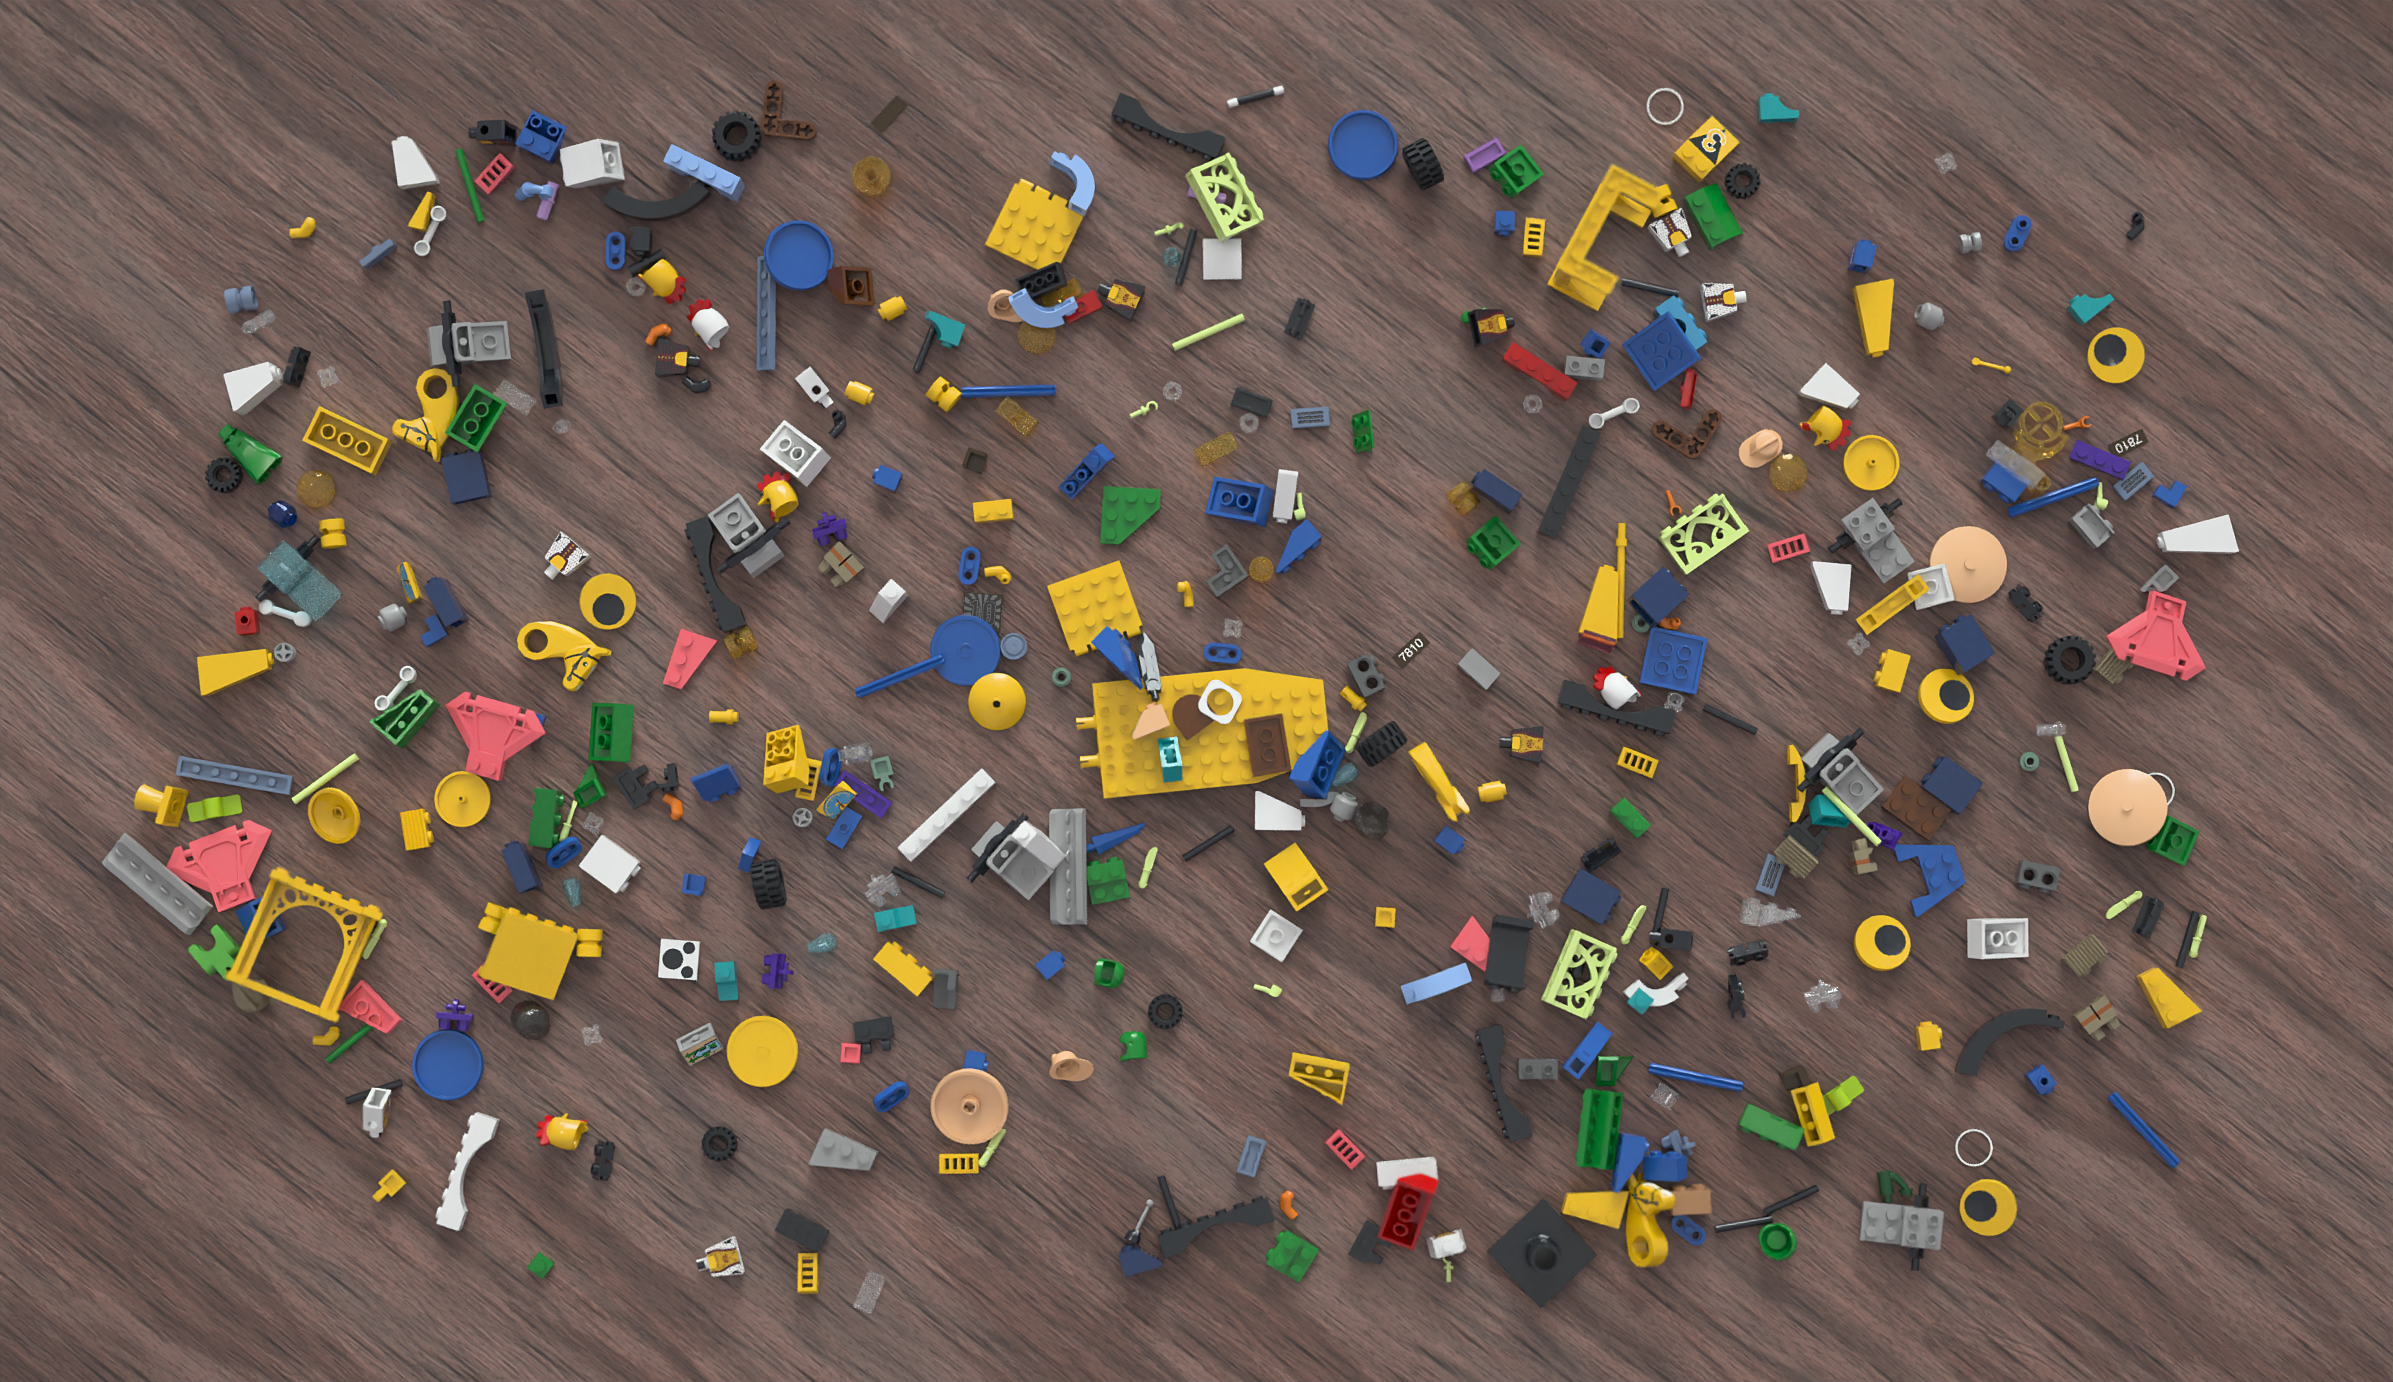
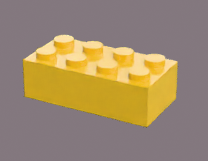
M320 406L302 440L375 476L393 442Z

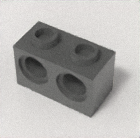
M1367 653L1347 663L1363 698L1385 688L1386 680L1382 673L1378 674L1375 668L1378 664L1373 655L1369 656ZM1361 661L1368 663L1369 668L1365 672L1358 669V663ZM1370 678L1377 681V687L1374 689L1367 687L1366 682Z
M2019 860L2014 883L2020 884V888L2031 890L2032 886L2039 888L2038 892L2050 894V891H2056L2061 868ZM2026 870L2032 873L2029 881L2025 880L2023 876ZM2045 874H2048L2051 878L2048 885H2045L2042 881Z
M1517 1059V1078L1558 1079V1060Z

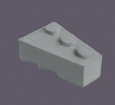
M825 1128L808 1165L869 1171L879 1151Z

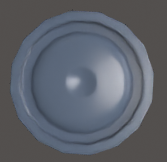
M1010 633L1002 639L1000 648L1006 658L1019 660L1025 656L1028 645L1023 636L1018 633Z

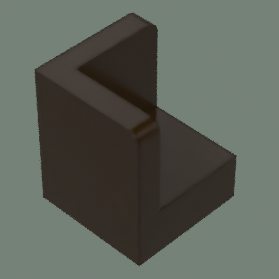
M968 447L962 464L963 468L981 474L987 459V453Z
M1803 1065L1779 1073L1787 1091L1811 1084Z

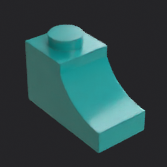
M1767 93L1757 100L1758 123L1796 122L1799 119V110L1785 107L1780 102L1779 96Z
M2086 294L2081 297L2076 295L2069 301L2071 305L2066 309L2082 326L2110 304L2114 298L2110 294L2102 298H2090Z
M927 311L924 319L935 327L938 336L936 340L941 342L940 345L949 349L952 346H958L965 324L935 312Z
M1177 737L1158 739L1163 782L1182 781V761Z
M1824 794L1815 796L1808 804L1812 824L1846 828L1852 822Z
M913 905L874 913L878 932L917 924Z
M736 961L715 963L719 1001L739 1000Z

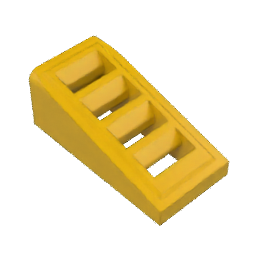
M427 192L409 222L408 227L427 232L431 210L436 198L433 193Z
M1526 218L1522 256L1542 257L1544 219ZM1529 224H1539L1540 228L1529 227ZM1529 231L1540 233L1539 235H1530ZM1528 238L1539 239V243L1528 242ZM1528 246H1537L1538 250L1527 248Z
M1622 747L1616 765L1652 778L1659 760ZM1627 753H1629L1631 755L1628 763L1626 764L1624 763V761L1627 756ZM1637 756V761L1633 767L1631 766L1633 758ZM1641 758L1645 759L1642 769H1638ZM1648 761L1652 762L1649 772H1646V766Z
M807 758L809 766L817 768L816 770L809 769V774L815 775V778L809 777V782L813 783V786L808 785L797 788L795 797L814 801L822 761ZM801 788L812 790V793L802 792Z
M939 1154V1174L979 1173V1154ZM946 1158H949V1169H946ZM953 1158H957V1169H953ZM961 1158H965V1169H961ZM969 1158H973V1169H969Z
M798 1253L799 1294L819 1293L818 1253ZM803 1260H813V1263H803ZM803 1268H813V1271H803ZM803 1276H813V1279H803ZM803 1284H813V1287H803Z

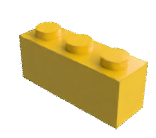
M888 941L873 960L912 993L919 996L933 980L930 976L932 972L925 966L919 967L916 964L918 960L911 954L906 956L901 951L903 948L897 942L891 943Z
M1818 1082L1792 1090L1791 1093L1802 1128L1805 1129L1804 1136L1808 1147L1834 1139L1835 1136Z

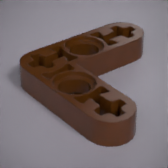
M776 80L768 82L765 88L761 122L763 133L769 137L805 141L813 140L816 137L817 130L812 123L780 119L783 87ZM774 85H776L777 88L780 89L775 93V98H779V101L774 99L768 100V97L772 98L773 93L770 90V88H773ZM774 103L778 106L775 113L767 111L769 104ZM766 116L772 118V125L775 127V129H771V132H768V129L765 128V126L769 125L770 121ZM791 124L794 126L792 134L784 133L786 125ZM797 125H800V130H806L807 127H810L813 133H809V136H806L805 132H799L800 135L798 136Z
M1716 409L1708 410L1691 437L1665 421L1655 422L1652 425L1651 433L1655 438L1685 457L1695 459L1701 454L1722 420V415ZM1713 413H1715L1717 422L1713 421L1711 423L1710 427H1713V429L1711 430L1708 426L1703 425L1702 423L1705 422V424H1707L1710 420L1708 414L1712 415ZM1660 425H1663V430L1668 433L1669 429L1673 432L1668 436L1666 440L1664 439L1666 434L1662 432L1660 434L1656 433V426L1659 427ZM1699 429H1705L1708 432L1706 439L1698 437L1697 432ZM1677 434L1681 437L1682 441L1679 445H1674L1671 442L1673 435ZM1696 441L1703 443L1702 446L1700 444L1697 445L1695 449L1697 454H1689L1688 446L1692 447Z

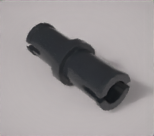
M659 249L647 257H641L642 260L627 268L634 278L636 275L649 270L660 260L667 259L662 250Z

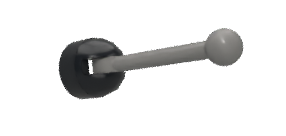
M1152 1200L1146 1201L1147 1206L1136 1228L1129 1230L1124 1239L1136 1245L1139 1244L1141 1240L1139 1229L1149 1208L1154 1204Z

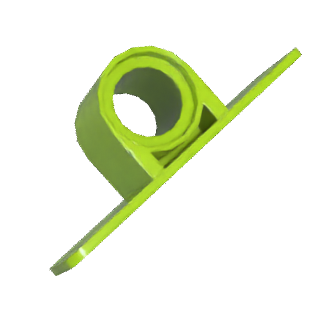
M240 795L208 798L187 805L190 822L240 814L243 811Z
M1851 1076L1822 1096L1828 1116L1835 1111L1845 1108L1852 1102V1099L1864 1092V1088L1855 1076Z

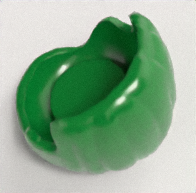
M1783 1223L1767 1224L1762 1227L1758 1234L1760 1248L1765 1255L1776 1261L1787 1260L1796 1251L1797 1238L1795 1233Z

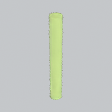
M2056 736L2054 739L2071 792L2078 791L2077 782L2062 736Z

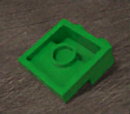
M1522 145L1516 147L1489 168L1492 180L1498 181L1502 186L1503 194L1510 196L1511 199L1544 175Z
M1497 515L1465 541L1467 550L1471 554H1476L1480 558V565L1489 570H1492L1521 544Z
M2167 816L2159 833L2147 842V850L2181 866H2185L2200 831L2171 816Z
M1113 857L1107 859L1108 863L1100 864L1099 860L1088 862L1089 866L1086 867V876L1092 905L1130 898L1123 860Z
M1286 1229L1284 1233L1281 1231L1275 1240L1277 1242L1275 1248H1270L1266 1254V1264L1299 1283L1319 1249Z

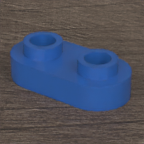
M2019 215L2012 221L2003 240L2004 248L2007 251L2016 252L2022 248L2032 227L2029 217ZM2020 221L2025 223L2024 228L2020 227ZM2012 238L2017 240L2016 245L2011 243Z
M612 232L606 238L605 261L607 266L614 271L621 270L626 262V239L620 232ZM619 239V245H614V240ZM615 258H619L618 264H613Z
M975 547L965 548L961 555L958 576L965 585H972L978 579L981 554ZM973 553L975 555L974 560H969L968 555ZM967 572L972 573L970 579L965 578Z
M1209 643L1204 648V657L1210 662L1235 664L1240 661L1242 656L1241 649L1233 644ZM1211 649H1215L1217 651V654L1215 656H1211L1209 654V651ZM1230 651L1236 653L1234 658L1229 657L1228 653Z
M829 748L824 753L819 773V781L824 786L832 787L838 780L843 760L842 752L838 749Z
M568 837L549 850L546 854L548 865L551 868H560L576 857L582 850L580 841L576 837Z
M896 1082L879 1093L874 1098L873 1104L877 1111L886 1112L909 1096L910 1090L905 1082Z
M1674 1215L1670 1221L1671 1228L1689 1243L1700 1245L1705 1241L1706 1233L1704 1229L1686 1215ZM1678 1220H1683L1681 1227L1677 1226ZM1698 1232V1238L1694 1239L1692 1233Z

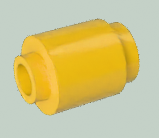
M895 296L879 304L881 308L878 309V312L883 320L887 319V321H890L904 314L907 307L901 296L897 298Z
M850 381L844 394L848 396V399L864 406L867 403L870 404L874 397L873 388L857 381Z
M1500 781L1485 783L1478 787L1481 802L1489 803L1503 800L1504 795H1507L1505 784H1501Z

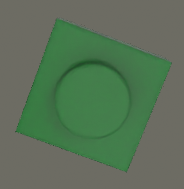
M539 1251L527 1268L541 1279H544L555 1263Z

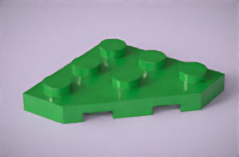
M1103 486L1100 544L1120 545L1143 525L1145 521L1160 509L1161 489Z

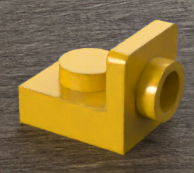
M1654 947L1646 950L1639 959L1659 980L1674 967Z

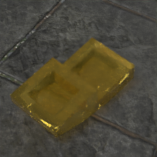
M1073 278L1067 282L1068 286L1041 297L1044 306L1052 307L1072 296L1075 300L1084 296L1079 281Z
M1008 396L995 410L1026 437L1039 423Z
M1228 431L1194 449V452L1203 467L1238 449V446L1231 432Z

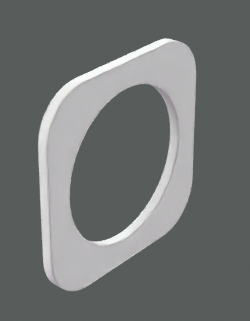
M1212 680L1200 698L1198 708L1202 713L1220 724H1228L1236 713L1242 697L1239 692L1221 681ZM1224 689L1232 696L1233 707L1228 714L1219 716L1209 710L1207 696L1212 690Z

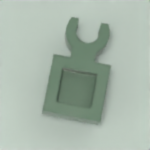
M885 756L870 760L874 778L881 779L879 784L880 790L884 791L883 785L886 782L890 783V787L893 789L894 782L889 779V776L894 774L890 757Z

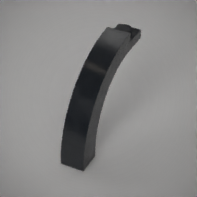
M698 180L689 190L675 198L652 202L632 198L613 186L601 201L612 210L629 218L643 221H663L680 217L697 208L711 195L706 188L712 186Z
M544 289L525 292L537 348L540 396L543 407L546 409L563 406L560 358L550 305L547 302Z
M2034 1008L2017 1009L1997 1015L1981 1025L1970 1036L1960 1052L1954 1072L1977 1076L1980 1062L1988 1047L2000 1035L2013 1028L2038 1024L2064 1029L2065 1021L2059 1020L2060 1016L2050 1014L2046 1018L2047 1010Z

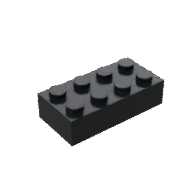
M1059 262L1052 263L1015 279L1018 290L1020 291L1025 288L1032 301L1068 286L1062 264Z
M786 1208L774 1231L818 1252L829 1229Z

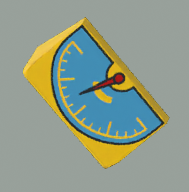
M403 562L397 567V572L408 603H413L421 600L422 595L411 564Z
M842 781L816 810L834 820L857 793Z

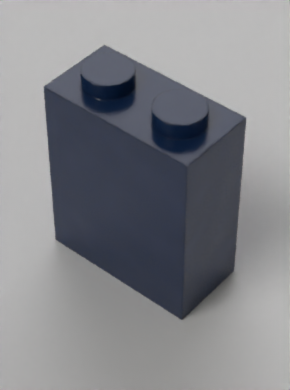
M467 449L464 454L458 455L457 452L446 454L445 458H441L451 504L457 505L492 497L481 451L476 452L472 449Z
M1485 469L1482 473L1478 471L1471 481L1474 484L1471 488L1472 490L1508 514L1511 513L1523 495Z
M1664 567L1658 570L1626 600L1651 628L1656 626L1689 595L1686 588L1673 578L1674 576L1671 571Z
M434 577L427 581L424 589L445 627L453 630L469 621L447 580L441 577Z
M1963 614L1953 620L1954 624L1942 626L1938 629L1940 633L1934 636L1957 675L1968 671L1995 654L1971 614L1966 617Z
M1947 756L1938 757L1932 764L1934 769L1931 773H1926L1922 778L1921 783L1923 784L1920 787L1959 815L1964 811L1983 783Z
M519 841L505 844V849H502L501 852L518 892L526 893L543 886L526 844L519 843Z
M1579 868L1560 902L1602 925L1603 922L1607 923L1610 919L1612 906L1616 907L1621 899V896H1619L1621 891L1584 869Z

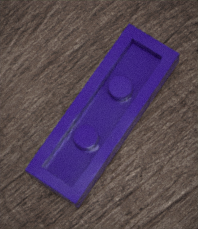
M2079 440L2076 441L2069 457L2071 460L2120 480L2124 479L2131 463L2128 460Z
M844 770L834 786L836 787L844 781L857 793L853 798L855 801L880 818H883L892 802Z

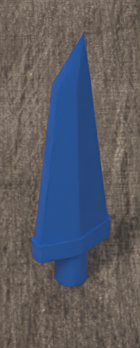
M1146 823L1098 836L1095 835L1091 837L1093 843L1086 845V852L1089 853L1096 850L1098 855L1102 854V852L1138 834Z

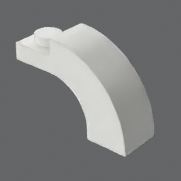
M1681 972L1660 989L1647 988L1640 980H1636L1623 993L1630 998L1638 988H1641L1654 999L1650 1006H1661L1676 1000L1679 996L1674 991L1676 989L1680 991L1687 985L1685 981L1689 978Z

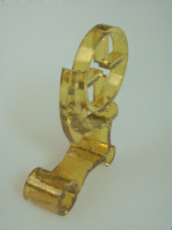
M2036 402L2024 410L2020 418L2021 431L2017 429L2013 431L2017 442L2014 448L2006 454V460L2009 463L2016 461L2020 465L2025 477L2029 481V489L2034 494L2044 492L2051 484L2050 478L2042 474L2035 466L2036 461L2049 458L2058 453L2070 437L2068 434L2064 435L2061 433L2063 429L2062 415L2054 405L2048 402ZM2045 406L2052 410L2043 418V422H2046L2054 414L2057 416L2058 430L2056 434L2047 424L2042 426L2051 439L2039 440L2031 436L2041 427V424H2037L2029 432L2025 427L2027 412L2037 422L2041 420V417L2032 407ZM2022 435H2024L2029 441L2038 444V447L2033 446V445H2031L2030 443H2028V442L2022 437ZM2057 437L2061 438L2057 445L2043 448V444L2050 443ZM2039 481L2042 483L2041 487L2037 485Z

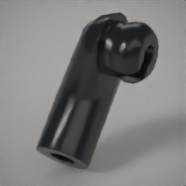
M2134 212L2132 214V229L2126 233V237L2131 241L2145 229L2144 216L2141 212Z
M835 410L832 413L835 426L828 433L835 440L846 428L845 415L839 410Z
M1577 955L1572 957V961L1575 963L1581 959V957L1578 959ZM1585 964L1572 967V970L1568 972L1573 980L1579 979L1582 976Z

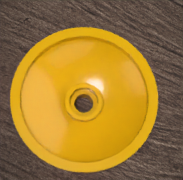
M991 673L981 677L973 685L969 694L968 705L971 715L981 726L991 730H1004L1012 727L1021 719L1026 707V696L1022 686L1013 677L1003 673ZM994 701H999V702H1000V706H999V707H995V706L993 705V702H994Z
M325 788L312 796L308 805V816L313 829L320 837L331 843L340 844L351 840L357 834L360 827L359 811L354 801L345 792L335 788Z

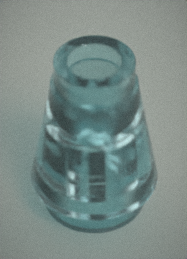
M1169 247L1164 250L1162 259L1165 264L1174 266L1180 262L1181 253L1177 248ZM1175 252V255L1173 257H1170L1168 253Z
M1352 762L1346 763L1336 773L1332 783L1338 788L1357 779L1360 773Z
M577 877L563 880L561 887L571 907L582 904L580 881L577 880Z
M826 932L807 943L810 954L832 951L833 948L837 947V942L832 932Z

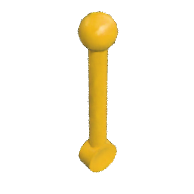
M1978 358L1972 360L1974 366L1979 364L2002 370L2006 374L2011 372L2009 366L2002 367L1982 362Z

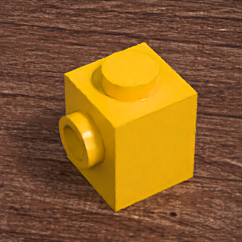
M1928 1021L1921 1022L1920 1026L1915 1027L1918 1050L1941 1048L1942 1031L1941 1028H1938V1025Z

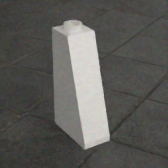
M2229 514L2158 533L2157 544L2160 549L2162 548V552L2232 554L2239 552Z

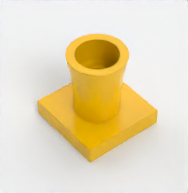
M144 784L136 793L134 807L136 810L158 813L155 821L157 824L179 827L189 790L166 786L163 793Z

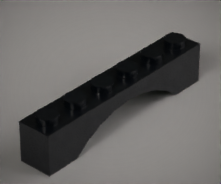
M1121 92L1111 113L1114 121L1123 125L1128 123L1136 131L1142 132L1144 130L1149 132V136L1158 140L1163 138L1171 146L1177 147L1179 145L1184 147L1185 152L1193 155L1194 153L1202 155L1201 158L1208 162L1219 157L1226 137L1210 130L1183 133L1167 129L1148 116L1138 99Z
M1584 425L1581 427L1564 471L1536 533L1553 540L1557 537L1601 432Z
M706 516L686 523L687 529H684L687 539L692 541L693 547H690L694 558H698L699 565H697L700 576L704 575L706 583H703L706 594L710 593L712 601H709L712 611L717 612L718 619H716L719 630L727 633L747 626L741 607L734 604L724 595L714 578L711 567V552L716 535L710 518Z
M1564 680L1557 703L1561 704V708L1572 710V707L1580 709L1579 713L1589 716L1591 713L1598 714L1599 719L1609 721V718L1617 720V724L1624 726L1630 723L1635 725V729L1646 731V728L1654 730L1653 734L1663 737L1665 734H1670L1676 711L1659 706L1641 712L1617 711L1597 701L1584 685Z
M1500 1024L1477 1030L1478 1035L1474 1036L1477 1046L1482 1047L1483 1053L1480 1054L1483 1065L1486 1064L1489 1071L1485 1074L1488 1083H1492L1494 1088L1491 1094L1493 1101L1498 1102L1499 1109L1496 1111L1499 1121L1503 1120L1505 1128H1502L1504 1138L1508 1139L1511 1143L1532 1137L1528 1118L1511 1104L1501 1084L1500 1059L1505 1046V1040Z
M1261 1195L1252 1198V1202L1246 1205L1244 1202L1233 1205L1234 1209L1227 1211L1226 1208L1215 1211L1216 1215L1208 1217V1214L1197 1218V1222L1191 1224L1190 1221L1178 1224V1229L1172 1230L1169 1227L1161 1230L1158 1239L1165 1259L1183 1253L1188 1244L1198 1234L1214 1225L1225 1222H1240L1258 1227L1275 1221L1268 1198H1263Z

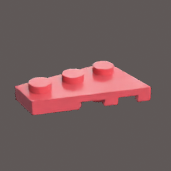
M681 629L663 684L682 690L718 641Z
M1471 916L1450 947L1484 972L1486 971L1490 939L1475 918Z
M361 980L342 1000L339 1010L366 1022L368 1025L386 1034H390L402 1021L395 1011L365 980Z

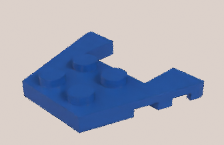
M1953 845L1895 846L1894 853L1897 862L1917 856L1929 893L1928 895L1910 900L1915 917L1923 914L1965 883Z

